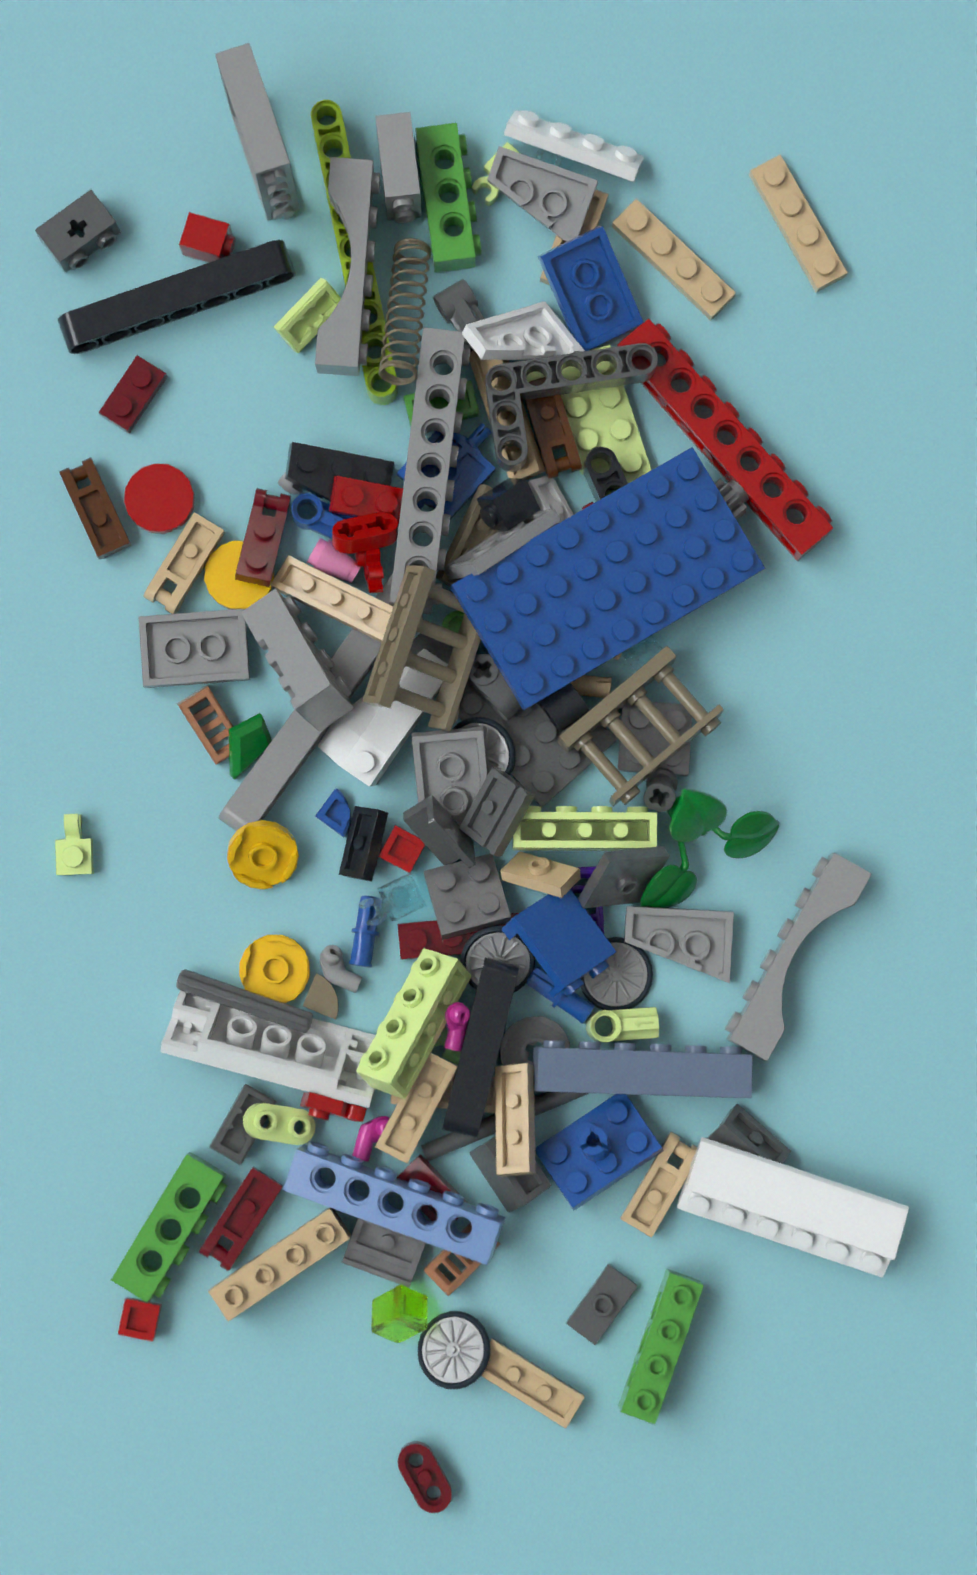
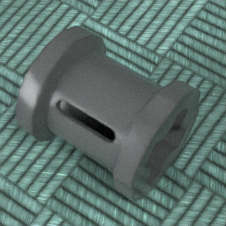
M661 767L647 778V789L643 798L648 808L654 809L657 812H663L673 806L676 798L675 791L678 785L677 776L673 771Z

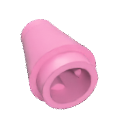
M320 538L307 560V563L314 566V568L335 578L346 580L349 583H352L360 569L352 557L335 550L330 539L327 542Z

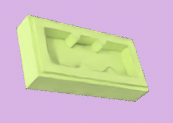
M320 278L273 328L289 347L299 354L317 335L318 328L330 317L341 297L327 280Z

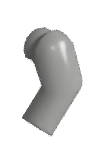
M326 946L320 953V964L325 979L332 984L356 993L362 977L345 969L342 951L338 946Z

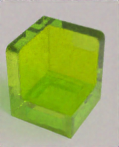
M400 1284L374 1298L372 1301L371 1332L395 1343H401L426 1330L428 1296Z

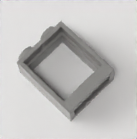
M411 112L377 115L376 126L387 220H395L397 223L411 222L415 220V217L422 216Z

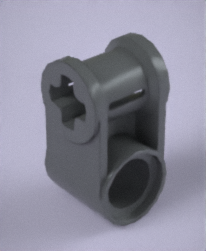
M486 654L476 655L468 677L469 684L499 716L508 721L521 706L492 657ZM489 668L490 677L487 679L485 676H481L478 679L477 669L485 671Z

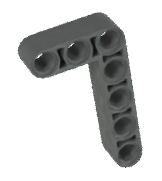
M638 343L493 366L486 374L485 388L498 465L507 472H515L524 467L527 461L528 445L521 406L522 400L648 381L653 377L657 367L658 355L656 350L646 343ZM637 356H643L649 360L651 366L645 370H638L632 365L631 360ZM608 361L615 366L616 371L611 375H603L597 370L596 366L600 362ZM573 366L580 371L581 376L572 381L565 379L561 372L564 368ZM532 372H540L545 376L546 381L542 385L534 386L526 378ZM497 377H505L511 382V385L507 390L498 391L493 388L491 383ZM510 411L516 416V421L512 425L504 426L497 421V416L501 412ZM510 445L516 446L521 450L522 454L517 460L510 461L503 457V449Z

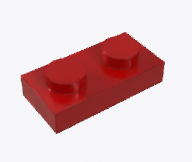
M336 476L333 482L329 512L353 517L385 512L393 515L399 524L403 488Z

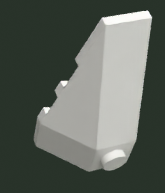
M426 649L417 654L443 666H448L447 663ZM405 667L399 684L401 688L433 700L440 690L442 680ZM363 696L353 704L354 709L332 723L317 747L341 768L369 787L376 786L425 712L397 701L393 702L391 709L373 706L362 702Z

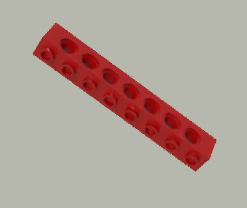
M648 318L618 343L617 347L646 343L652 346L657 354L664 356L667 363L663 366H657L653 377L641 384L727 482L733 479L740 484L749 497V500L745 503L794 559L799 561L833 530L830 524L832 522L831 517L821 506L815 507L807 498L809 496L808 491L798 480L792 481L784 472L786 469L785 465L779 457L773 453L769 455L761 446L763 441L757 432L751 427L746 429L738 420L740 415L735 407L728 401L725 403L721 401L715 394L717 389L712 381L705 375L699 376L692 368L694 363L690 356L682 349L677 351L670 343L671 336L667 330L659 323L655 325ZM637 356L631 360L632 365L638 370H645L651 366L649 360L643 356ZM676 379L684 380L688 384L689 390L682 393L677 392L672 388L671 382ZM699 405L707 406L711 410L712 416L706 419L699 418L695 414L694 408ZM721 431H728L734 436L735 442L730 445H724L718 440L717 434ZM744 457L753 458L758 465V469L754 471L743 469L740 459ZM767 483L776 484L780 489V496L774 498L767 496L763 490V485ZM790 509L800 511L803 515V522L800 524L790 522L786 516V511Z

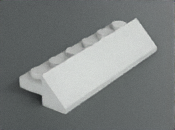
M180 990L173 1007L172 1018L161 1043V1053L367 1108L370 1107L375 1089L371 1088L356 1072L363 1054L367 1052L375 1037L374 1034L314 1018L308 1032L302 1033Z
M701 1137L690 1165L688 1177L679 1196L677 1209L883 1278L891 1259L895 1260L909 1206Z

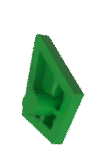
M260 713L229 729L230 776L233 779H237L264 753L272 741L265 720Z

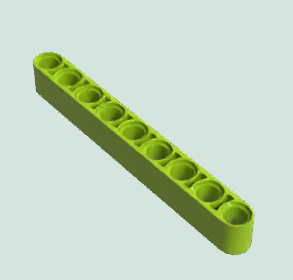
M321 100L312 107L311 121L346 287L351 266V258L346 255V251L351 248L344 225L339 222L340 216L330 204L328 185L331 158H328L325 154L330 149H339L343 153L338 158H351L342 111L339 105L332 100ZM324 116H332L336 119L329 126L319 123V120ZM368 262L367 275H373L372 296H365L364 309L370 310V313L375 314L377 320L374 324L370 325L369 331H363L362 344H368V349L373 346L383 348V337L386 334L384 326L386 323L373 262ZM387 348L385 350V356L391 354V352ZM367 356V365H362V370L370 400L378 405L392 403L397 397L398 385L392 384L386 392L375 391L373 389L374 383L382 379L379 375V367L383 357L372 359ZM391 356V357H388L387 359H388V360H393V357ZM394 366L384 368L387 373L396 376Z

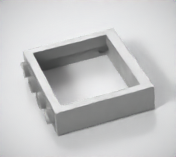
M250 43L215 53L228 106L267 221L284 217L285 220L289 219L294 215V212L300 211L291 165Z

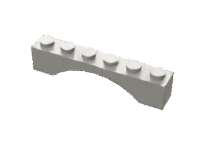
M331 157L329 200L340 216L348 233L351 245V266L348 282L341 300L330 317L317 331L315 366L318 374L359 376L360 365H367L368 344H362L363 331H369L370 310L364 309L365 296H372L373 275H367L368 262L374 263L375 241H369L370 228H377L378 207L372 206L373 194H379L380 173L374 172L373 160Z
M836 853L830 854L827 859L822 856L812 872L816 880L811 889L809 890L804 887L794 905L799 908L793 921L789 918L786 919L777 937L782 939L776 951L770 949L760 965V968L765 970L758 982L751 981L743 995V999L747 1003L742 1012L738 1013L735 1011L726 1025L725 1030L730 1032L726 1040L742 1047V1049L763 1061H768L785 1030L782 1015V990L786 972L794 953L805 937L822 921L840 910L855 905L872 875L870 872Z

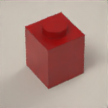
M189 212L179 246L184 256L209 263L232 255L236 238L232 236L229 223Z

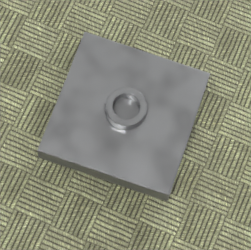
M665 846L604 852L578 898L583 909L640 902L648 883L663 868L670 856Z

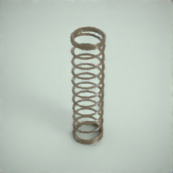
M414 238L400 240L394 245V264L391 269L393 275L390 278L391 288L388 294L390 299L387 302V323L384 326L386 334L383 337L384 347L381 351L383 358L380 361L379 367L380 377L394 385H407L417 379L418 372L415 367L419 361L415 355L420 353L417 343L421 341L422 337L418 332L423 328V324L419 320L424 317V312L421 308L425 305L426 301L422 296L427 293L424 284L428 282V276L425 273L430 268L426 261L431 258L432 250L424 241ZM404 244H415V245H409V246H405V247H402V248L398 249L400 246H402V245H404ZM417 248L425 251L427 255L423 258L405 257L399 252L404 249ZM398 263H424L426 269L424 271L404 269ZM397 266L400 271L395 273V267ZM403 272L413 275L422 274L425 277V281L422 283L403 281L397 275ZM394 278H396L399 282L393 284ZM400 284L421 286L424 291L419 295L411 292L403 293L395 287ZM394 289L398 294L392 296V290ZM398 296L420 298L422 304L420 306L400 304L394 298ZM393 301L397 306L391 308V302ZM401 307L409 310L417 309L420 311L421 316L418 318L399 316L392 310ZM392 313L395 318L389 320V314ZM399 319L415 321L419 324V328L416 330L398 328L391 322ZM388 325L394 328L390 332H388ZM398 331L414 333L418 336V340L414 342L397 340L389 334ZM387 337H389L392 340V342L387 344ZM399 343L413 345L417 350L415 353L409 354L396 352L388 346ZM386 348L391 352L387 356H385ZM396 355L411 357L415 360V364L411 365L402 360H388L387 358ZM394 366L401 369H409L414 375L409 378H400L387 373L384 368Z

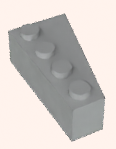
M274 589L242 611L241 614L260 647L264 651H269L265 654V657L270 666L280 676L278 680L282 688L292 698L290 702L294 709L320 732L354 709V706L347 697L352 694V691L341 676L335 678L330 670L335 667L334 662L324 649L319 651L315 646L314 642L318 640V637L307 622L303 624L300 622L297 616L302 612L290 595L284 598Z

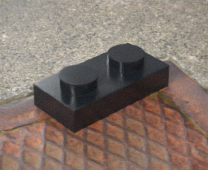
M354 807L338 875L372 882L388 812L366 807Z

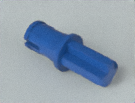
M366 895L360 898L356 928H352L351 931L355 934L351 960H349L350 965L372 968L371 962L375 937L380 934L376 932L381 905L380 898Z
M541 968L534 969L527 979V985L553 1003L552 1007L555 1008L557 1005L576 1018L581 1024L584 1023L595 1007L594 1004L589 1003L575 992L569 996L561 992L552 998L549 991L555 985Z

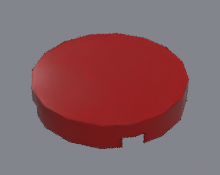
M154 463L142 467L131 476L125 488L124 503L128 515L139 528L149 533L166 534L172 532V530L184 525L194 510L195 494L189 479L181 470L169 464Z

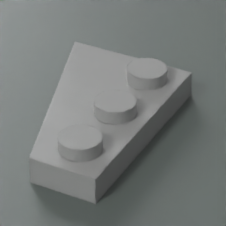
M500 146L487 179L491 185L564 242L580 235L598 184V180Z
M626 906L624 941L626 943L730 983L734 912Z

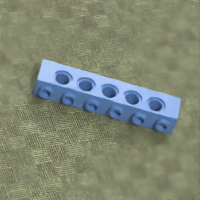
M309 1142L308 1145L303 1144L296 1149L283 1188L284 1191L486 1265L492 1259L506 1218L498 1214L499 1210L483 1203H478V1206L464 1202L465 1198L462 1195L451 1191H444L443 1194L431 1191V1185L424 1181L411 1178L408 1182L396 1178L397 1173L391 1169L377 1166L376 1169L362 1165L363 1160L349 1154H343L342 1157L328 1153L329 1148L316 1142ZM322 1167H328L333 1170L336 1176L334 1184H328L322 1179ZM355 1180H363L368 1184L370 1189L369 1196H361L355 1191ZM389 1192H396L402 1196L404 1201L403 1208H394L389 1204ZM422 1205H432L437 1210V1220L430 1221L425 1219L421 1212ZM457 1217H465L471 1222L472 1231L470 1233H462L456 1228L455 1219Z

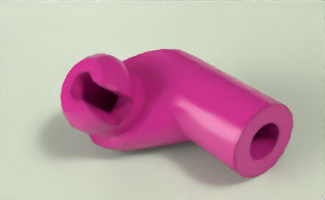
M461 1002L450 1004L445 1011L448 1033L444 1048L460 1052L462 1051L470 1018L468 1007Z

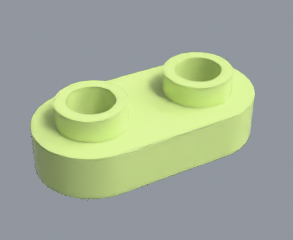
M256 1103L246 1110L243 1117L245 1131L256 1139L302 1145L307 1143L315 1133L314 1118L308 1116V1111L268 1103ZM263 1115H267L269 1118V1124L266 1128H262L260 1125V1119ZM300 1120L303 1124V1129L297 1134L294 1131V1124Z

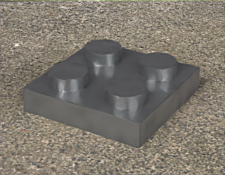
M628 702L622 707L621 721L654 758L670 746L668 741L636 705L631 706ZM652 702L681 736L692 727V716L682 704ZM619 740L617 770L622 772H640L644 767ZM691 741L661 767L673 771L676 776H688Z
M491 853L475 857L476 865L468 868L463 861L424 871V878L442 940L482 930L486 927L505 924L511 920L498 871Z

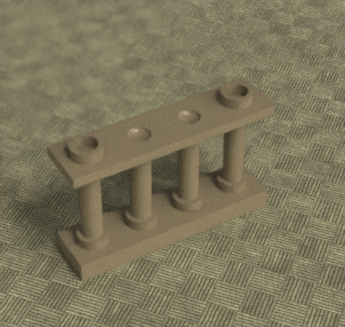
M407 565L362 702L391 709L393 702L397 701L431 714L428 727L451 731L453 724L459 717L460 701L481 639L466 614H464L458 633L424 620L422 612L428 598L463 613L465 612L452 592L434 585L435 570L425 566ZM417 632L454 647L447 667L411 653V646ZM405 667L442 680L436 701L400 687L399 682Z
M668 646L662 649L559 736L558 744L566 753L573 748L577 751L582 750L617 790L611 795L609 800L613 807L620 801L624 805L629 803L641 792L637 786L701 732L706 737L721 724L718 718L724 709L717 705L708 713L672 673L674 668L671 665L674 664L676 655ZM652 681L662 682L697 721L682 736L646 696L648 692L645 687ZM629 702L631 706L636 705L670 744L656 758L649 753L620 720L621 714L618 710ZM600 725L605 729L608 727L644 767L629 781L623 777L592 741L594 737L591 733Z

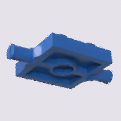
M480 423L468 438L461 434L453 433L452 446H459L456 468L449 467L448 480H454L452 502L445 501L444 514L450 515V520L476 493L479 484H484L496 471V467L483 457L478 448L492 433L488 427L485 429L483 423ZM435 431L427 440L431 443H440L444 440V436L442 433ZM406 463L397 472V476L403 481L405 479ZM426 465L421 469L422 473L430 478L440 474L439 468L435 465ZM425 498L417 503L420 510L424 505L433 509L436 508L435 502L431 499Z

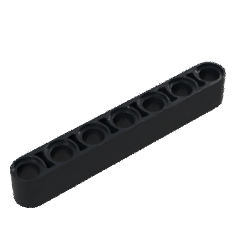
M274 240L62 314L58 318V323L68 352L70 354H79L282 284L292 279L296 273L285 242L283 240Z

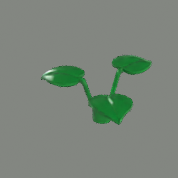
M682 789L681 795L675 798L673 806L667 810L668 815L672 819L669 831L673 839L678 841L682 861L681 866L668 865L657 872L648 883L642 895L640 906L669 908L686 900L694 891L697 877L694 872L687 871L689 861L685 842L694 841L701 835L705 836L707 831L712 830L721 839L728 840L724 846V852L727 856L731 858H746L758 853L770 843L779 828L780 822L768 812L753 811L736 820L730 829V833H726L719 828L727 815V809L723 802L703 792Z

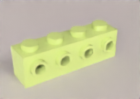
M529 806L513 835V851H617L657 847V812H648V807L640 806L627 807V812H612V807L609 806L591 807V812H577V807L557 806L556 812H541V806Z
M423 948L418 959L413 963L410 974L401 990L396 994L394 1003L384 1021L380 1023L377 1034L367 1052L363 1054L360 1065L356 1070L371 1088L406 1099L447 1023L445 1019L446 1009L450 1004L459 1001L471 978V974L458 959Z

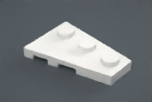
M545 301L466 324L462 332L464 338L481 360H530L584 352V349Z

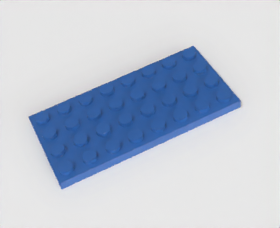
M691 447L530 539L528 543L481 574L474 576L471 573L450 586V589L524 711L764 570L765 567L694 448Z

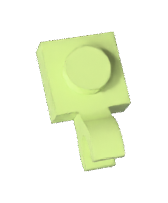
M64 814L66 839L55 840L56 875L94 874L93 839H82V815Z

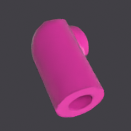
M378 1116L360 1126L352 1156L369 1162L373 1144L378 1142L390 1119L389 1117Z

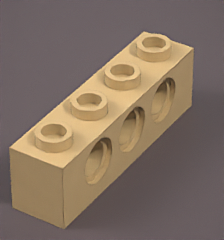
M329 1207L214 1285L208 1292L229 1322L345 1243L352 1235L335 1209Z

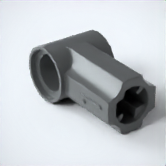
M464 279L433 296L435 305L443 319L448 324L451 323L455 331L463 332L466 324L484 319L477 307V299ZM465 339L464 344L470 345Z

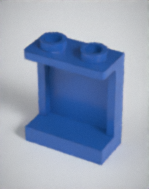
M571 889L562 898L549 894L514 916L501 929L509 941L519 935L555 985L549 991L552 998L561 992H564L566 996L575 992L584 985L581 978L587 974L592 979L610 967L606 960L616 953V950L586 909H583Z

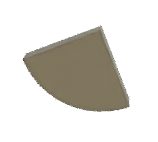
M316 973L303 1007L336 1020L339 1011L337 994L330 982Z

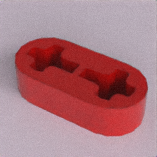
M385 512L343 519L335 523L332 528L333 547L340 553L353 554L392 545L396 542L398 536L397 519Z

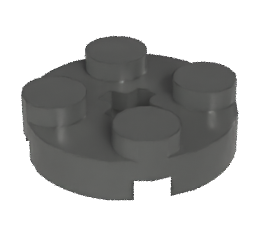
M541 1016L525 1017L512 1024L505 1032L500 1045L501 1063L503 1066L523 1063L533 1065V1062L528 1060L529 1053L525 1050L528 1044L534 1046L537 1041L543 1044V1040L565 1041V1048H570V1042L563 1028L553 1020Z

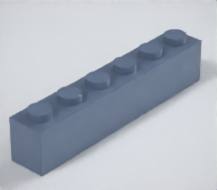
M543 1040V1047L533 1048L534 1091L752 1098V1055L742 1054V1047H720L719 1054L706 1053L707 1046L685 1045V1052H671V1045L650 1044V1051H636V1044L614 1043V1050L600 1049L601 1042H579V1049L565 1048V1041Z

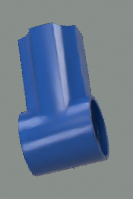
M310 493L297 496L292 502L291 507L292 519L296 526L304 530L314 531L329 539H332V528L335 523L343 519L353 518V516L329 512L330 504L321 501L317 496ZM303 504H312L317 509V514L312 519L306 520L302 519L297 511Z

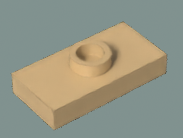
M521 851L500 870L502 881L560 898L581 879L580 869Z

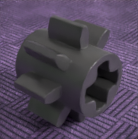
M720 478L715 482V485L734 517L738 520L746 513L747 506L744 503L749 500V497L735 480L732 479L725 484Z

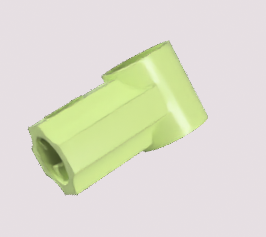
M656 1007L597 1011L587 1019L586 1031L592 1040L601 1043L659 1038ZM601 1016L609 1018L612 1023V1031L606 1037L598 1035L595 1030V1022Z

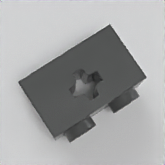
M91 189L35 229L40 241L65 273L70 269L76 270L82 267L88 261L89 255L99 248L103 250L111 246L116 241L117 235L121 233L114 218ZM80 230L83 234L85 233L86 235L80 238L78 235H75V233Z

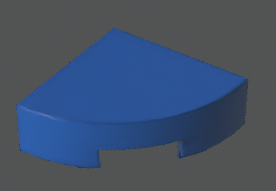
M335 788L315 817L339 835L345 837L351 822L350 807L344 795Z

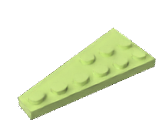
M609 344L593 350L611 348V345ZM608 361L600 362L596 366L597 370L603 375H611L616 371L615 366ZM573 366L566 367L561 372L562 376L567 380L573 381L581 376L580 371ZM532 372L526 379L530 382L545 376L540 372ZM624 385L561 395L581 460L582 470L579 471L582 475H584L583 465L589 452L596 447H606L614 452L628 483L651 471ZM596 458L591 461V467L595 472L606 473L609 471V465L604 459ZM616 490L607 491L605 493V497Z

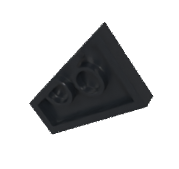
M292 442L289 445L285 479L311 494L331 502L334 477L342 476L391 486L394 462Z

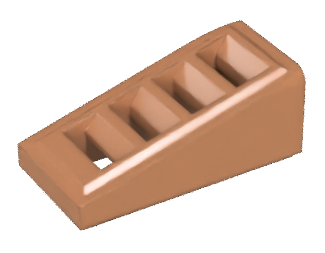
M206 685L178 702L177 705L213 762L217 765L229 757V744L217 751L214 750L213 745L229 736V729L233 725L210 688ZM205 699L209 701L210 704L192 715L189 709ZM215 711L218 716L200 727L197 721ZM223 723L225 726L224 730L209 739L206 737L205 733Z
M471 1222L461 1231L462 1233H470L472 1231ZM443 1249L424 1267V1272L447 1296H450L481 1263L475 1260L471 1261L469 1258L454 1253L466 1266L461 1271L448 1258L452 1252ZM441 1263L455 1276L451 1282L437 1268Z

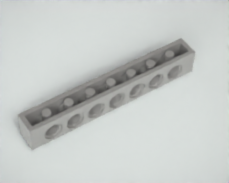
M423 327L389 601L391 606H394L407 565L425 566L436 572L437 570H444L446 549L439 548L441 535L448 536L450 515L444 514L445 501L452 502L454 480H448L449 467L456 468L459 446H452L453 433L460 434L463 412H456L457 399L464 400L467 382V379L460 378L461 365H469L471 349L470 345L464 344L465 338L462 332ZM438 364H447L453 371L448 375H440L434 370V367ZM435 397H441L448 402V406L444 409H436L431 406L430 401ZM430 431H438L443 434L444 440L440 443H431L425 436ZM426 465H435L439 468L440 474L430 478L425 476L421 469ZM425 498L431 499L435 502L436 508L433 511L424 512L418 508L417 503ZM418 533H426L432 538V542L422 547L415 544L412 538ZM435 573V576H434V579H433L434 585H436V586L442 588V584H441V583H435V580H436V573ZM428 598L422 613L431 614L432 605H440V603Z

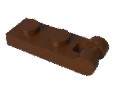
M543 377L529 383L539 386L546 381V378ZM561 394L526 399L525 404L548 479L558 477L559 472L571 469V472L582 470L581 460ZM564 447L567 456L554 459L552 450Z
M90 457L82 461L83 465L72 470L68 467L59 471L95 553L99 560L132 545L96 465ZM89 478L91 485L79 490L77 482Z

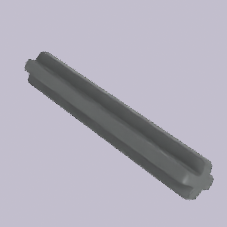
M186 969L182 970L177 978L176 988L178 990L302 1033H307L311 1027L313 1020L311 1012Z

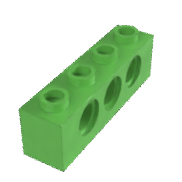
M457 123L416 128V142L434 272L475 268L476 256L482 255L479 234H472L471 222H477L475 202L468 201L466 189L472 188L470 167L463 168L462 156L468 155L465 134H458ZM441 159H448L453 163V166L443 170L435 164ZM446 192H452L458 196V199L455 202L446 203L440 197ZM456 225L463 232L459 236L452 237L445 233V229Z
M187 1153L111 1278V1281L147 1303L152 1300L154 1295L161 1298L171 1281L166 1276L173 1264L178 1267L181 1265L190 1250V1247L185 1245L192 1232L198 1235L207 1222L209 1216L204 1214L208 1205L211 1201L217 1204L228 1185L223 1183V1180L227 1174L195 1154ZM192 1187L199 1192L200 1203L198 1206L189 1207L183 1202L182 1193L185 1188ZM167 1219H175L180 1223L182 1230L178 1238H170L165 1234L163 1226ZM154 1250L162 1256L163 1262L160 1269H151L146 1265L145 1254L147 1251Z
M666 1268L618 1404L621 1413L654 1425L656 1424L704 1287L701 1281Z

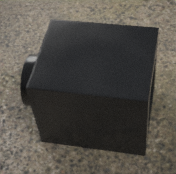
M508 478L476 499L481 508V518L491 530L509 531L541 510L527 480L522 478Z

